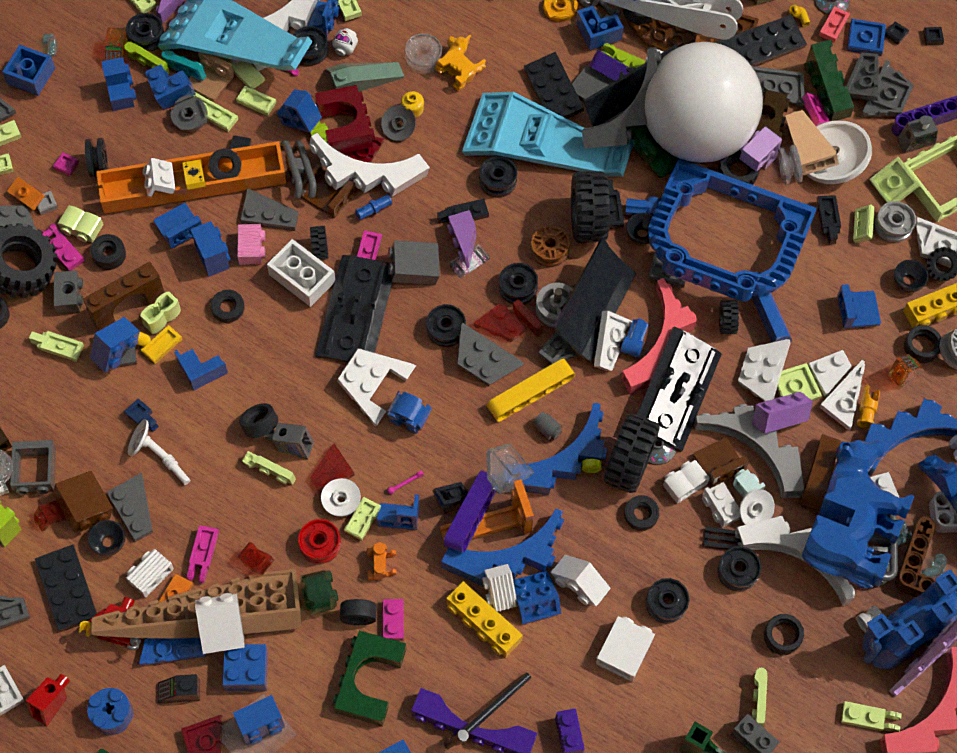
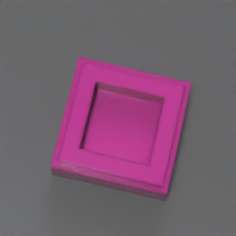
M62 152L53 168L70 176L79 164V160Z

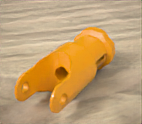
M868 384L863 388L859 409L861 414L860 419L857 420L858 426L863 429H869L871 424L874 423L873 418L877 412L880 391L876 390L872 399L869 395L870 386Z

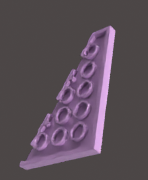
M957 619L944 633H941L933 641L923 655L916 658L904 671L906 674L889 690L894 697L957 641Z

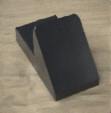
M462 482L432 490L436 501L444 513H447L454 505L462 504L468 494Z

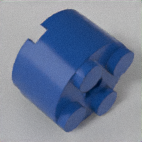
M398 391L387 414L391 418V423L397 426L403 424L407 426V430L417 434L418 431L422 430L432 408L428 404L426 407L422 405L423 400L407 392H403L401 395L400 391Z
M105 688L90 697L87 713L97 730L107 735H116L125 731L132 721L133 707L120 689Z

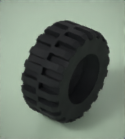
M602 171L576 172L572 175L571 220L574 240L578 243L599 242L600 238L604 237L605 240L608 238L610 199L607 176Z
M16 223V226L7 224L5 228L0 227L1 294H10L12 298H16V296L27 298L28 294L35 296L38 294V291L42 292L50 283L57 265L56 248L53 243L50 244L51 239L47 235H42L43 232L41 230H35L31 225L23 226L22 223ZM8 251L24 252L33 259L36 267L28 271L15 270L5 263L2 254Z
M635 414L627 415L605 471L604 481L606 484L629 493L637 491L660 429L657 422Z

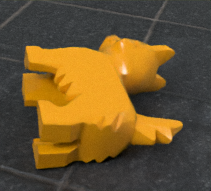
M468 35L466 38L450 36L447 40L450 49L443 58L437 60V65L435 66V69L440 74L448 71L452 76L455 75L457 83L455 82L453 87L458 92L473 80L476 73L486 68L485 59L477 64H473L464 55L471 35Z

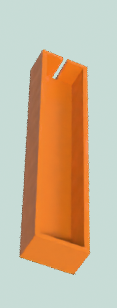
M279 141L231 149L240 157L242 163L241 171L237 177L221 180L214 178L209 170V159L214 152L163 160L172 163L175 183L173 194L155 190L152 197L147 196V189L144 187L145 175H143V168L148 163L96 171L100 202L104 214L245 191L247 188L251 190L287 184ZM221 158L218 162L219 170L222 172L230 171L232 168L231 160ZM201 159L205 187L187 190L182 163Z

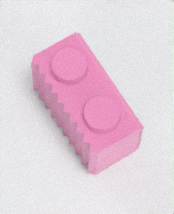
M261 224L238 225L239 265L262 264V258H265V246H262V241H265V230H262Z

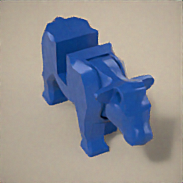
M860 440L853 442L842 441L836 448L837 466L828 483L820 513L816 517L801 555L810 566L824 573L842 577L860 588H872L873 585L879 587L891 557L889 553L872 555L871 553L874 552V549L868 547L867 543L873 537L874 532H877L896 544L904 520H892L887 514L899 515L901 518L906 519L914 499L913 495L897 497L881 489L868 475L874 463L884 456L886 448L883 441L880 440L873 442Z
M948 570L938 576L935 582L920 596L909 601L887 618L884 614H880L867 622L868 627H866L862 650L865 653L863 662L866 664L872 663L875 668L895 669L901 663L910 659L916 649L922 645L930 646L941 633H944L957 619V577L952 570Z

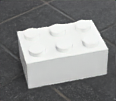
M293 239L267 264L269 275L310 307L335 283L334 270Z

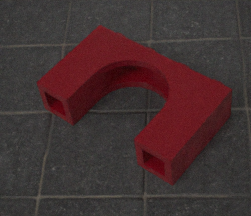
M357 85L314 93L316 106L322 118L339 114H346L355 118L349 125L325 130L328 145L340 153L373 147L372 139H375L374 130L369 128L371 127V120L369 116H366L368 114L365 103L362 104L364 102L362 91H358Z

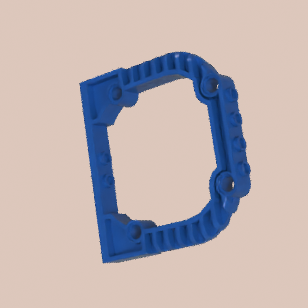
M678 159L650 221L648 238L651 248L656 252V257L663 263L662 268L665 273L730 298L748 301L752 296H761L765 292H774L788 281L817 208ZM709 188L776 212L774 218L780 226L777 240L782 243V247L775 263L770 269L761 274L746 270L733 273L690 257L684 247L672 243L668 233V229L679 206H688L692 196L705 193L706 189Z

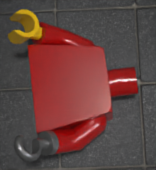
M124 597L120 607L110 604L93 617L114 611L126 612L129 607H133L135 601ZM92 618L89 621L80 623L79 633L86 630L85 636L89 637L91 635ZM95 635L97 639L126 647L129 650H137L142 638Z

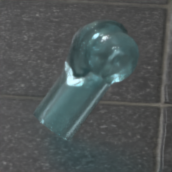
M45 33L43 41L48 43L47 55L56 56L57 40L55 35Z
M937 554L932 567L923 569L922 574L931 578L943 574L947 565L946 556Z

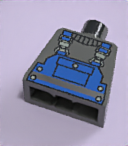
M278 423L275 430L265 435V440L273 442L278 451L309 459L314 441L306 426Z

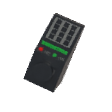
M197 674L176 675L158 682V703L200 701V679Z

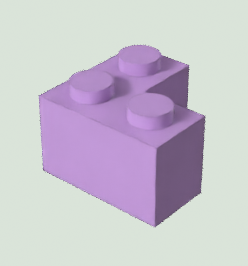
M764 127L761 131L758 130L753 135L752 140L740 149V160L756 172L761 167L766 169L777 158L782 139L767 127Z

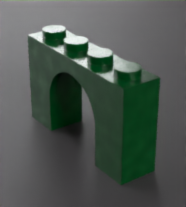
M359 630L358 635L352 639L351 648H353V651L346 658L345 667H347L345 675L342 674L338 686L341 689L339 694H335L332 706H335L334 709L337 714L383 727L389 703L361 693L355 685V677L364 665L371 662H380L401 668L407 645L403 642Z
M696 721L693 723L679 749L682 753H726L712 742L711 736L713 731Z

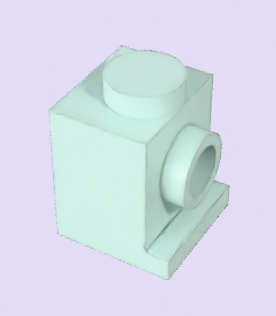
M742 469L734 476L733 486L743 498L752 490H764L765 484H759L757 476L753 473L751 474L748 469L746 471Z

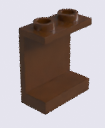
M319 162L316 166L312 167L317 186L316 195L312 199L308 197L309 182L306 177L302 179L303 189L301 198L336 218L356 193L355 182L349 179L345 185L335 190L332 185L330 186L326 182V172L323 170L321 162Z

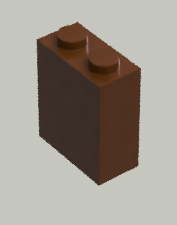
M92 471L55 483L53 495L74 532L86 530L100 521L110 519L113 508Z

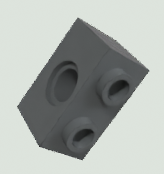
M77 271L54 272V307L57 314L80 313V306L83 305V295L80 294V289H83V278L79 277Z
M749 714L741 720L731 733L751 753H772L780 743Z

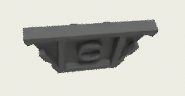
M888 60L885 61L879 74L878 101L868 100L861 116H897L902 113L914 85L904 78L899 70L895 71L890 66L891 63Z
M461 324L457 366L486 385H491L524 364V362L466 324Z

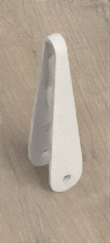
M603 0L604 2L686 30L723 40L730 39L736 34L738 27L736 20L743 13V5L740 0ZM726 7H731L732 10L728 11ZM724 24L726 28H721L720 25Z

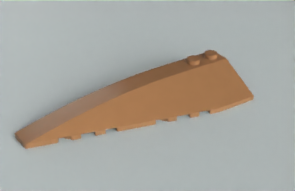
M296 569L250 574L249 578L243 580L235 578L231 580V583L221 586L217 583L211 585L206 590L199 588L169 596L166 601H151L148 606L138 608L136 605L129 607L126 612L114 611L92 617L91 633L97 636L129 638H199L200 633L195 600L205 596L211 598L219 597L225 593L237 594L243 634L301 628V615Z

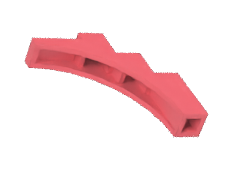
M664 278L657 280L655 288L663 312L662 332L656 344L645 357L623 370L621 379L629 394L648 387L672 327L675 326L690 332L694 330L697 322L695 313L690 311L688 306L681 307L680 301L675 299L671 285L667 284Z
M952 647L947 652L948 672L946 686L934 711L926 719L913 727L900 732L884 734L880 739L882 753H937L939 740L935 735L954 734L957 731V647Z

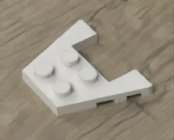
M358 349L337 382L351 399L355 400L360 410L368 416L371 423L376 427L386 411L371 402L370 398L388 371L406 381L416 365Z

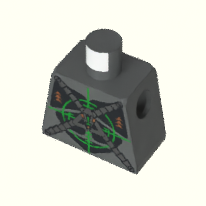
M922 116L920 119L908 122L898 136L897 141L904 154L934 145L938 129L930 116Z

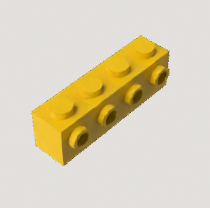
M957 283L908 302L903 312L912 328L919 325L929 326L934 321H943L949 315H957Z
M464 581L447 597L448 610L454 615L458 614L465 626L476 630L477 636L483 642L488 641L492 645V650L499 656L502 654L506 658L521 643L523 634Z

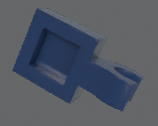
M139 398L124 411L137 425L145 419L148 421L151 431L154 432L159 427L156 424L157 421L150 416L153 413L152 410Z

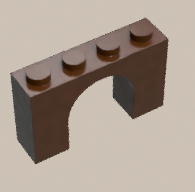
M149 261L83 298L90 319L97 330L100 331L116 322L113 316L114 309L127 297L141 293L148 304L151 305L165 292L160 275Z

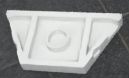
M919 217L917 218L915 225L921 257L927 259L932 251L941 247H950L957 252V232ZM941 257L936 262L946 267H951V261L947 257Z
M786 339L748 348L738 379L739 384L764 401L774 399L789 350L790 340Z

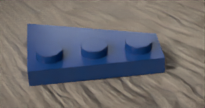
M200 637L146 638L139 665L144 666L205 657L206 654H203Z

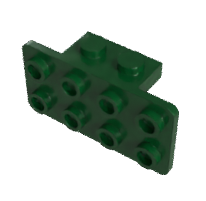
M647 125L628 126V129L632 131V140H629V143L659 178H663L672 172L680 158L664 150L655 141Z

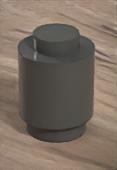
M541 412L533 421V424L536 425L535 428L548 440L552 438L555 440L562 433V425L548 413Z

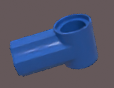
M650 197L646 200L627 199L625 215L633 216L637 213L653 215L660 202V198Z
M633 319L620 352L639 358L644 343L643 339L648 328V323L645 320Z

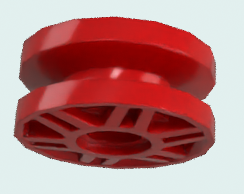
M326 519L311 520L299 532L298 543L302 555L308 561L314 564H324L337 557L341 549V539L338 528L332 522ZM319 538L325 540L324 543L320 545L315 544V541Z

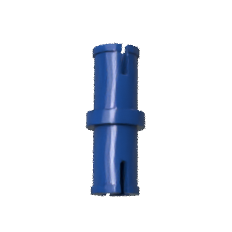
M386 194L356 209L355 214L359 220H362L392 205V200Z

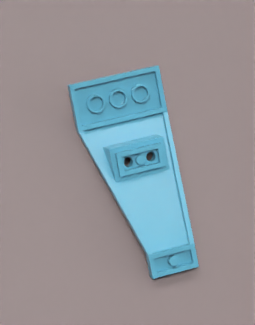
M186 0L184 5L178 9L177 16L169 23L168 30L161 35L157 46L161 50L183 48L286 71L297 68L313 41L309 37L297 38L232 0Z

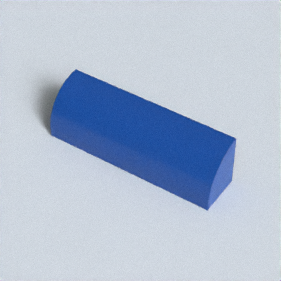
M765 292L761 296H752L751 298L771 343L789 339L791 342L792 338L772 293Z

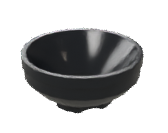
M637 213L628 220L627 234L632 241L642 245L650 244L648 235L640 237L637 232L645 230L648 233L653 215Z
M904 260L894 270L895 283L899 288L907 292L921 290L928 281L929 275L926 267L916 260ZM911 277L914 283L906 284L903 278Z
M100 521L89 532V546L100 556H112L118 553L124 546V530L115 521ZM107 537L114 538V544L110 547L103 545V541Z

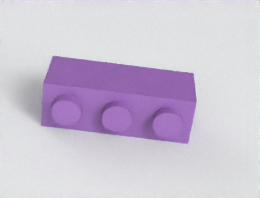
M796 392L758 403L755 407L752 424L765 434L809 420L813 401L804 393Z

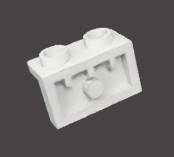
M724 482L711 489L709 487L704 489L702 500L707 507H710L713 512V519L722 528L741 519L739 507Z

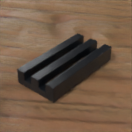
M705 527L703 547L728 550L738 546L708 542V539L732 543L742 542L740 538L709 534L735 536L736 530Z

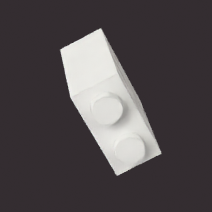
M225 593L219 597L211 598L205 596L195 600L203 654L245 647L237 594Z
M618 616L597 657L596 664L633 682L655 634L646 626L640 627L634 624L630 618Z

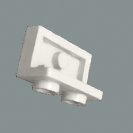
M151 158L143 168V175H145L144 187L147 189V196L152 197L155 190L173 194L175 183L172 163Z

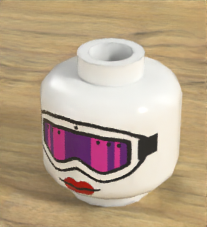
M344 28V30L342 29L337 32L332 45L337 54L341 56L345 54L350 55L358 43V38L354 31Z

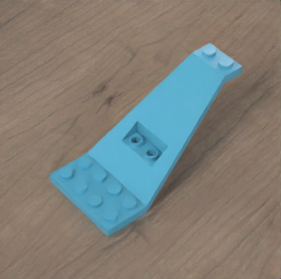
M515 92L482 93L462 152L465 156L499 155L580 172L602 171L607 177H622L632 145L628 143L627 145L584 149L582 137L584 127Z

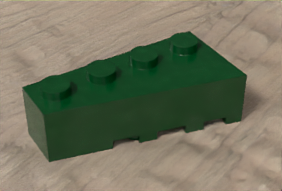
M827 40L811 45L804 68L811 77V84L816 88L817 96L824 106L826 115L830 121H837L851 117L854 105L847 86H843L844 76L842 70L838 71L837 69L838 58L836 54H832V41Z

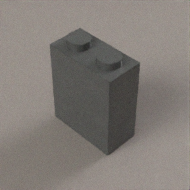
M394 240L392 247H389L388 258H391V264H389L388 273L392 277V282L436 285L440 277L438 243Z

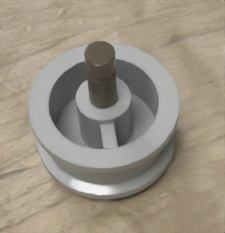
M551 283L539 291L536 300V315L544 325L553 328L570 296L569 292L573 291L570 286L563 283Z

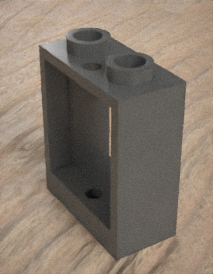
M52 440L12 442L10 486L14 493L19 495H26L28 492L46 494L48 491L54 490L56 446ZM48 455L47 481L20 483L21 456Z

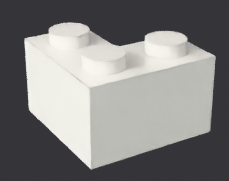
M564 555L551 571V574L556 578L555 582L562 588L567 587L576 592L578 600L584 605L597 606L611 589L590 562L572 556Z

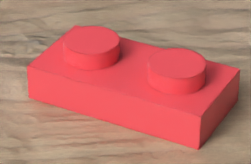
M834 6L819 36L835 43L850 13Z

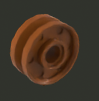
M554 225L542 226L537 229L531 239V254L534 260L546 267L559 266L565 262L570 248L568 234L564 229Z

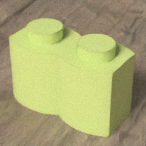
M68 205L58 222L63 234L77 236L82 242H93L104 225L100 217Z
M170 292L160 295L155 304L147 306L142 311L140 316L143 325L152 334L161 331L167 322L172 321L179 315L181 309L178 299Z

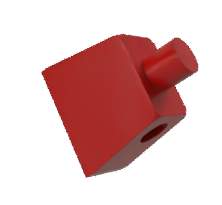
M60 674L55 681L47 677L26 700L30 716L45 726L49 725L67 699L65 687L70 680L65 675Z

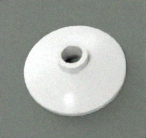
M343 478L330 481L321 493V502L324 509L328 513L339 517L353 513L361 500L360 490L357 485ZM340 497H343L345 501L338 502V499Z
M755 489L747 493L742 499L739 508L740 518L743 523L747 525L771 519L775 508L773 497L769 492L762 489Z

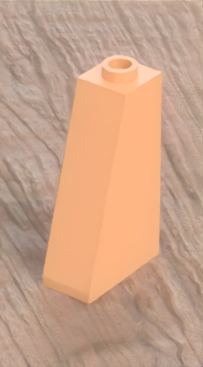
M803 110L785 115L803 176L839 165L836 151Z

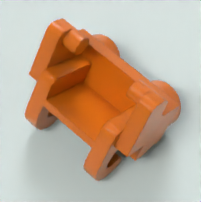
M381 542L367 548V556L370 557L374 553V574H372V570H368V580H383L384 577L397 574L396 569L386 571V557L396 556V550L386 552L387 545Z

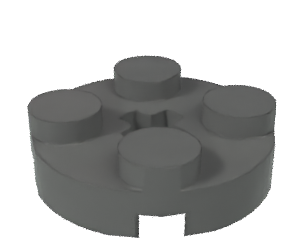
M187 95L179 98L174 103L175 106L171 110V119L183 132L196 131L207 123V107L199 98ZM188 110L193 112L191 117H185L188 114Z

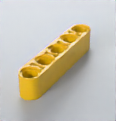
M561 359L494 397L486 406L496 421L500 422L568 383L575 377V373L566 360Z

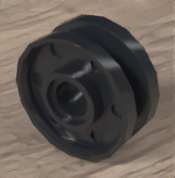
M139 13L133 16L126 25L128 41L133 42L148 52L159 48L157 45L160 42V37L165 33L159 17L151 13Z
M313 26L302 27L295 31L293 36L297 38L309 37L313 41L300 64L312 66L324 61L329 51L326 34L321 29Z
M103 137L97 139L96 146H94L91 138L85 140L86 166L90 177L96 176L97 168H99V171L108 169L107 150Z
M496 156L485 160L479 170L480 187L486 194L493 197H504L510 194L517 184V167L506 157Z
M513 263L501 271L499 276V292L504 300L514 305H519V302L523 305L535 298L538 291V276L531 266L524 263Z
M449 304L439 305L432 309L426 321L427 333L431 341L442 347H451L458 344L460 340V326L462 323L466 324L464 313L456 306ZM444 324H449V325H451V326H449V327L446 328V327H443L442 325H444Z
M743 546L732 547L721 556L717 568L718 578L729 590L737 592L746 591L757 582L762 567L760 559L754 551ZM741 566L744 571L738 572L734 567Z
M662 578L654 582L649 588L645 600L649 615L656 621L664 624L680 620L686 613L690 602L689 592L680 581L672 578ZM662 598H670L672 604H665Z

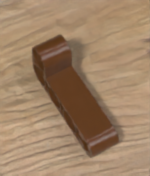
M824 434L821 435L809 477L799 502L800 505L819 510L835 464L836 448L840 445L841 440Z
M929 517L920 518L914 526L895 580L896 588L899 591L913 597H918L925 591L921 585L929 587L935 582L933 578L920 573L935 530V523ZM923 527H925V533L921 534ZM914 543H919L922 549L917 548ZM908 560L914 561L916 566L910 565ZM902 578L909 579L910 584L905 583Z

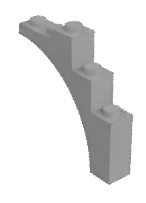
M746 404L737 405L733 408L732 414L722 412L718 415L703 413L696 416L694 422L695 431H712L731 436L745 443L758 453L773 472L780 489L781 498H799L802 496L804 484L798 447L784 445L779 448L776 430L764 434L752 424L754 417L753 406H747Z

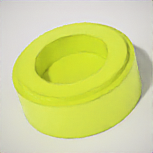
M597 459L583 460L582 470L587 473H597L601 470V461Z

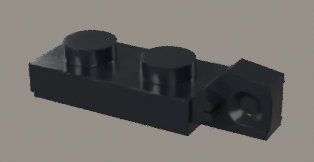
M607 180L610 199L609 228L624 227L620 192L618 189L614 190L612 180Z
M836 195L817 196L821 229L823 234H827L828 243L836 244L837 234H840L841 229Z
M485 199L449 206L445 210L437 212L438 223L449 222V216L468 210L474 221L488 218L489 212Z

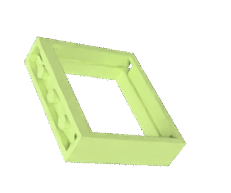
M957 135L948 137L941 144H935L926 152L921 151L915 158H908L904 163L921 184L913 191L936 222L957 212V197L940 206L913 171L954 149L957 150Z

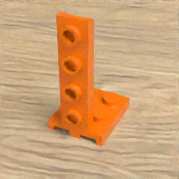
M522 479L514 481L513 489H511L512 496H510L512 506L485 513L472 539L516 526H522L524 534L532 532L534 515ZM452 523L440 526L443 541Z

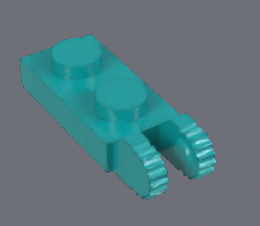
M168 49L161 53L169 68L177 72L183 70L186 75L200 81L207 77L203 66L199 62L190 61L184 56H177Z

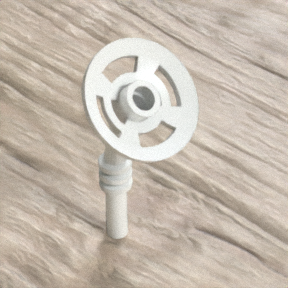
M145 419L142 420L131 437L128 455L134 456L142 446H148L162 459L163 464L169 470H172L184 485H187L191 480L178 466L175 458L171 454H167L150 439V436H148L149 423Z

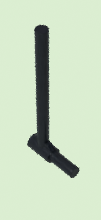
M527 672L523 674L466 727L453 734L444 743V746L450 749L466 741L470 733L531 679V675Z

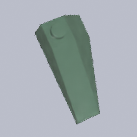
M399 62L342 63L326 68L333 89L357 85L360 92L404 78Z

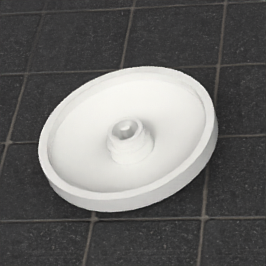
M830 121L816 126L836 151L839 165L807 174L809 178L824 184H839L857 177L865 170L871 160L872 145L868 134L863 128L848 121Z

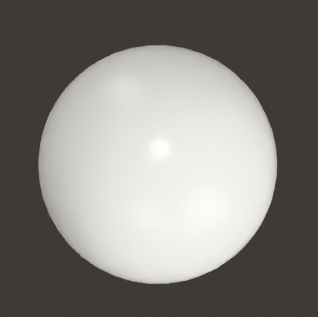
M712 42L686 44L664 56L657 65V71L648 85L645 97L646 125L655 141L671 155L698 163L718 161L741 149L754 134L759 124L763 107L760 81L749 62L733 49Z

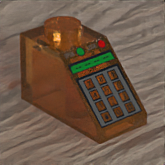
M107 28L104 42V61L122 57L125 61L126 51L124 45L129 42L125 29Z
M907 354L896 358L888 375L902 388L918 376L922 367L915 358Z

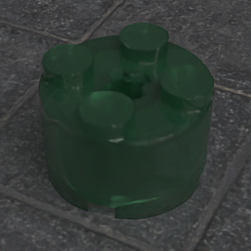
M321 570L300 576L301 584L305 583L302 594L307 611L310 610V615L333 610L337 607L336 601L339 599L336 589H332L331 582H333V577L330 570Z

